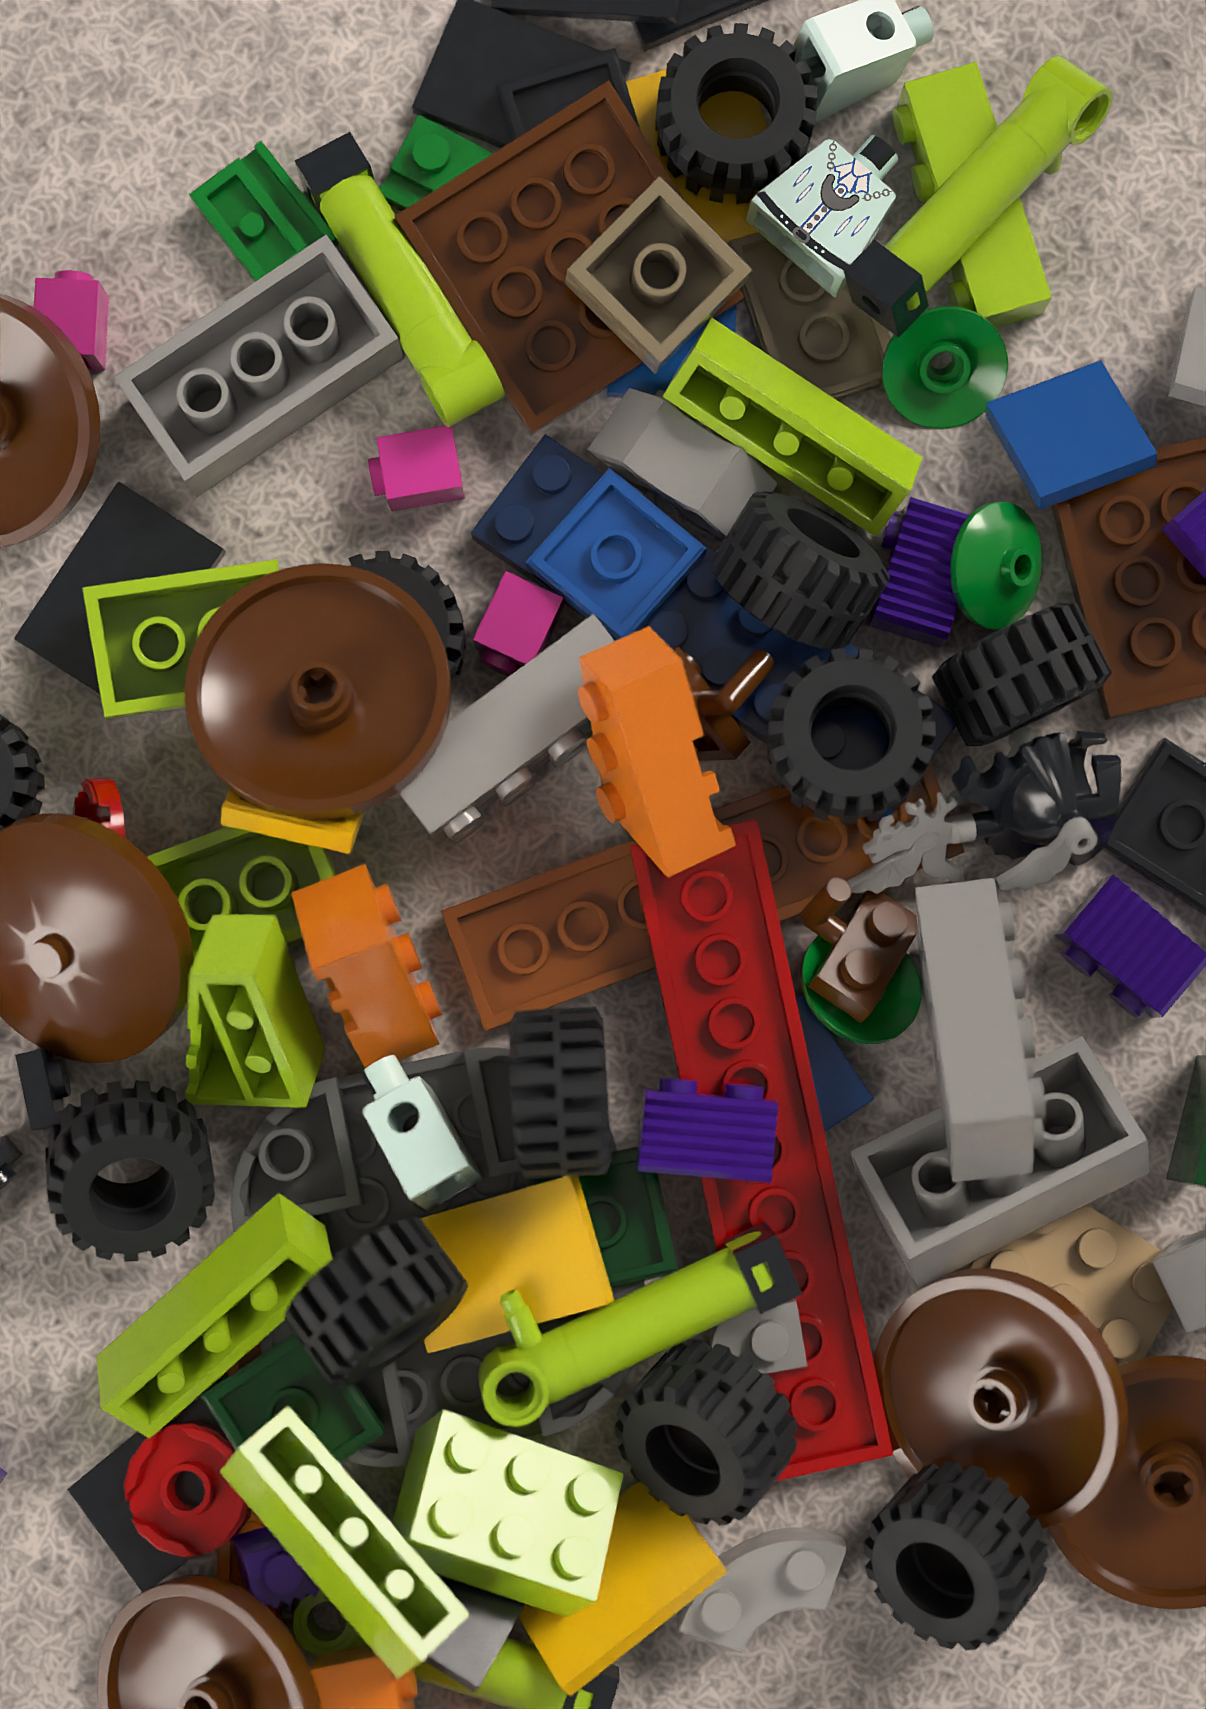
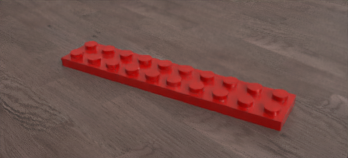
M758 819L727 825L731 827L736 846L668 878L639 844L629 847L679 1079L698 1081L697 1093L723 1095L724 1083L762 1086V1099H772L778 1102L771 1183L701 1176L700 1180L716 1252L726 1248L723 1240L765 1221L776 1234L802 1292V1295L794 1299L797 1302L807 1366L767 1373L775 1381L773 1384L775 1390L785 1395L790 1404L786 1412L795 1418L797 1431L793 1435L798 1441L796 1451L791 1456L789 1464L775 1480L780 1481L892 1456L893 1450Z

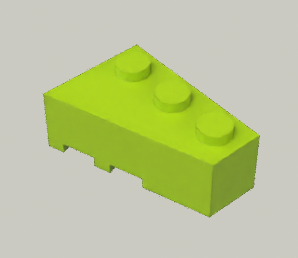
M212 915L189 974L187 1028L191 1029L190 1046L186 1054V1067L189 1068V1083L185 1091V1099L192 1105L306 1108L326 1047L276 916Z

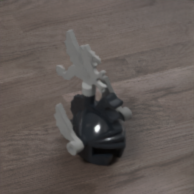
M1022 727L1011 734L1009 738L1011 749L1008 755L1005 756L1002 752L995 753L993 764L987 765L981 772L978 771L970 756H964L961 759L959 770L951 777L956 789L949 793L948 798H944L940 792L937 793V805L932 812H925L923 800L918 799L914 804L910 802L905 804L907 813L915 815L911 822L903 823V821H898L895 826H890L894 822L892 815L883 817L878 823L879 828L873 833V839L863 844L865 854H869L871 861L875 864L847 881L851 892L862 893L870 890L878 894L887 887L900 886L906 877L915 874L920 863L924 872L929 875L949 880L942 884L963 882L964 877L960 866L945 858L947 844H959L984 838L986 844L991 846L995 855H1006L1012 860L1026 857L1021 863L995 878V882L1000 890H1011L1019 887L1027 891L1037 883H1048L1055 873L1064 871L1068 862L1076 866L1085 864L1094 858L1110 840L1117 818L1120 798L1121 759L1118 755H1092L1091 766L1097 786V793L1092 794L1084 768V761L1088 747L1107 742L1108 739L1104 733L1077 731L1076 737L1067 743L1065 732H1056L1038 737L1032 728ZM975 803L979 808L982 806L989 808L987 811L945 817L957 804Z

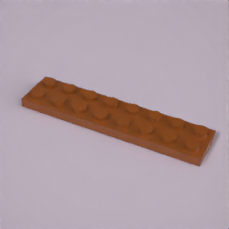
M931 763L926 768L915 791L912 790L906 801L893 814L894 822L890 826H895L898 821L908 823L915 818V815L907 813L905 809L907 802L914 804L918 799H922L925 804V812L930 813L935 810L937 793H942ZM779 786L713 810L714 816L723 826L758 819L779 922L800 915L807 904L830 879L839 877L847 882L875 864L871 861L869 854H865L863 844L873 839L874 831L879 828L876 820L869 822L867 817L857 818L855 824H841L840 817L828 816L826 822L813 817L815 810L804 805L802 809L798 808L790 801L791 793L785 787L781 790ZM950 812L945 815L946 818L951 816ZM634 839L441 911L485 1031L510 1023L515 1011L548 1009L655 969L629 847L638 844ZM962 843L947 844L945 858L951 859L965 853ZM921 863L916 871L923 869Z

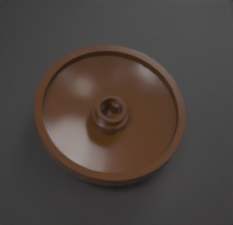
M0 294V548L26 542L49 531L60 523L78 503L90 482L98 457L100 412L90 373L78 350L66 334L51 319L36 308L18 299Z
M318 563L289 567L267 574L240 589L225 601L204 626L195 643L186 671L185 706L192 735L213 773L225 786L245 801L267 811L299 819L328 820L352 816L374 808L401 792L424 770L434 756L443 738L451 710V675L446 651L437 629L424 609L409 594L389 580L363 569L340 564Z
M44 813L19 819L1 829L0 1017L31 1043L42 1049H47L48 1052L74 1061L109 1063L127 1059L142 1052L174 1025L180 1017L189 995V974L194 963L193 944L184 912L169 883L149 858L130 841L106 826L86 818L61 813Z
M992 1268L966 1269L944 1275L925 1285L906 1299L886 1323L879 1338L873 1361L893 1456L908 1478L914 1473L918 1474L923 1467L933 1463L940 1468L945 1461L958 1462L965 1471L970 1465L984 1469L985 1477L994 1480L998 1476L1008 1483L1009 1486L1006 1490L1015 1498L1021 1495L1030 1506L1026 1511L1028 1516L1038 1519L1042 1529L1055 1526L1077 1514L1109 1482L1121 1459L1127 1436L1128 1411L1124 1384L1117 1363L1102 1335L1084 1313L1065 1296L1034 1278L1016 1272Z
M1166 1355L1136 1359L1117 1365L1124 1384L1128 1411L1127 1436L1119 1464L1102 1491L1081 1511L1068 1520L1048 1528L1058 1548L1072 1566L1091 1583L1107 1593L1138 1605L1153 1608L1192 1609L1205 1607L1206 1359Z
M202 1575L176 1577L137 1595L115 1617L102 1645L97 1672L99 1709H321L319 1695L309 1666L299 1646L279 1618L252 1594L230 1582L215 1577Z

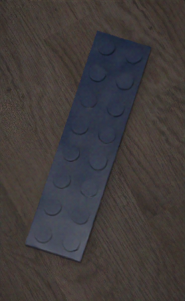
M544 434L472 530V539L538 586L557 594L526 567V560L604 474ZM693 536L707 548V554L641 629L649 626L669 647L679 646L682 651L689 654L700 666L701 677L711 690H720L755 649L767 652L773 658L775 667L739 709L731 715L739 726L768 745L767 732L771 708L776 694L780 695L783 690L784 681L793 671L799 674L803 670L805 661L816 655L820 661L829 658L830 650L834 649L819 648L793 640L766 626L745 611L725 591L712 571V559L717 552ZM564 599V604L586 618ZM849 643L848 646L845 645L844 647L846 656H857L859 649ZM918 690V692H919V694L921 695V697L925 696L923 693H921V692ZM930 699L933 707L930 720L931 722H936V737L932 743L931 750H933L928 765L957 725L949 711L932 699ZM839 705L829 708L814 720L811 728V741L818 754L831 765L841 769L861 770L871 767L881 761L888 749L889 738L882 722L872 712L859 706ZM892 807L887 809L883 817L893 816L897 809L894 810ZM883 817L876 819V821L879 823Z

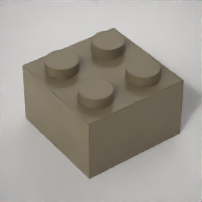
M659 176L567 269L565 284L656 374L745 284L752 269Z

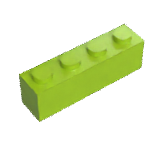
M977 61L904 82L898 107L892 109L897 137L902 145L911 143L917 165L911 166V179L918 201L920 203L926 202L998 127ZM1019 197L950 269L954 279L953 283L948 284L950 305L966 308L982 315L995 328L1042 315L1052 299L1023 204Z
M712 317L680 364L662 396L875 537L910 493L923 459L922 456Z
M280 1193L275 1195L96 1356L101 1409L148 1438L154 1436L284 1321V1314L297 1292L319 1269L332 1259L325 1225Z
M289 1406L238 1448L221 1469L220 1473L398 1679L420 1663L470 1615Z

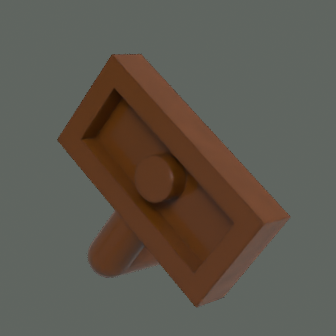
M679 646L670 647L682 659L704 735L692 741L698 761L736 760L751 742L731 714L739 709L775 667L773 658L764 650L755 649L720 690H711L701 677V669L698 663L689 654L682 651Z
M835 877L827 882L801 913L802 923L832 945L808 987L859 1023H862L872 1013L917 935V915L881 891L875 894L868 890L861 896L845 923L836 917L834 913L850 897L851 888L844 879Z

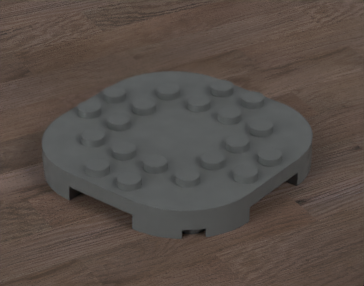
M498 1047L474 1048L400 1064L409 1081L420 1076L432 1088L482 1173L484 1180L430 1212L411 1201L362 1112L367 1105L375 1101L361 1076L362 1072L334 1077L313 1084L306 1108L275 1107L255 1132L246 1150L242 1153L233 1181L231 1196L233 1232L239 1229L275 1195L280 1193L325 1225L333 1259L359 1239L389 1223L412 1217L422 1218L526 1188V1180L517 1166L515 1153L509 1049ZM418 1114L410 1116L403 1125L404 1133L411 1131L419 1121ZM610 1129L611 1152H615L617 1149ZM639 1281L612 1287L614 1300L644 1287L645 1282ZM597 1308L538 1323L537 1326L541 1334H544ZM285 1321L259 1342L261 1354L293 1334ZM511 1331L432 1353H427L423 1340L392 1364L374 1375L355 1383L385 1428V1432L346 1458L345 1461L374 1467L407 1466L416 1429L442 1410L522 1438L542 1434L543 1437L555 1434L577 1425L603 1407L614 1395V1392L626 1378L632 1366L546 1406L542 1414L530 1424L515 1427L503 1425L491 1417L485 1409L478 1381L480 1364L489 1352L499 1346L507 1344L517 1345ZM518 1372L506 1374L498 1382L496 1391L506 1397L519 1396L526 1391L530 1384V1378Z

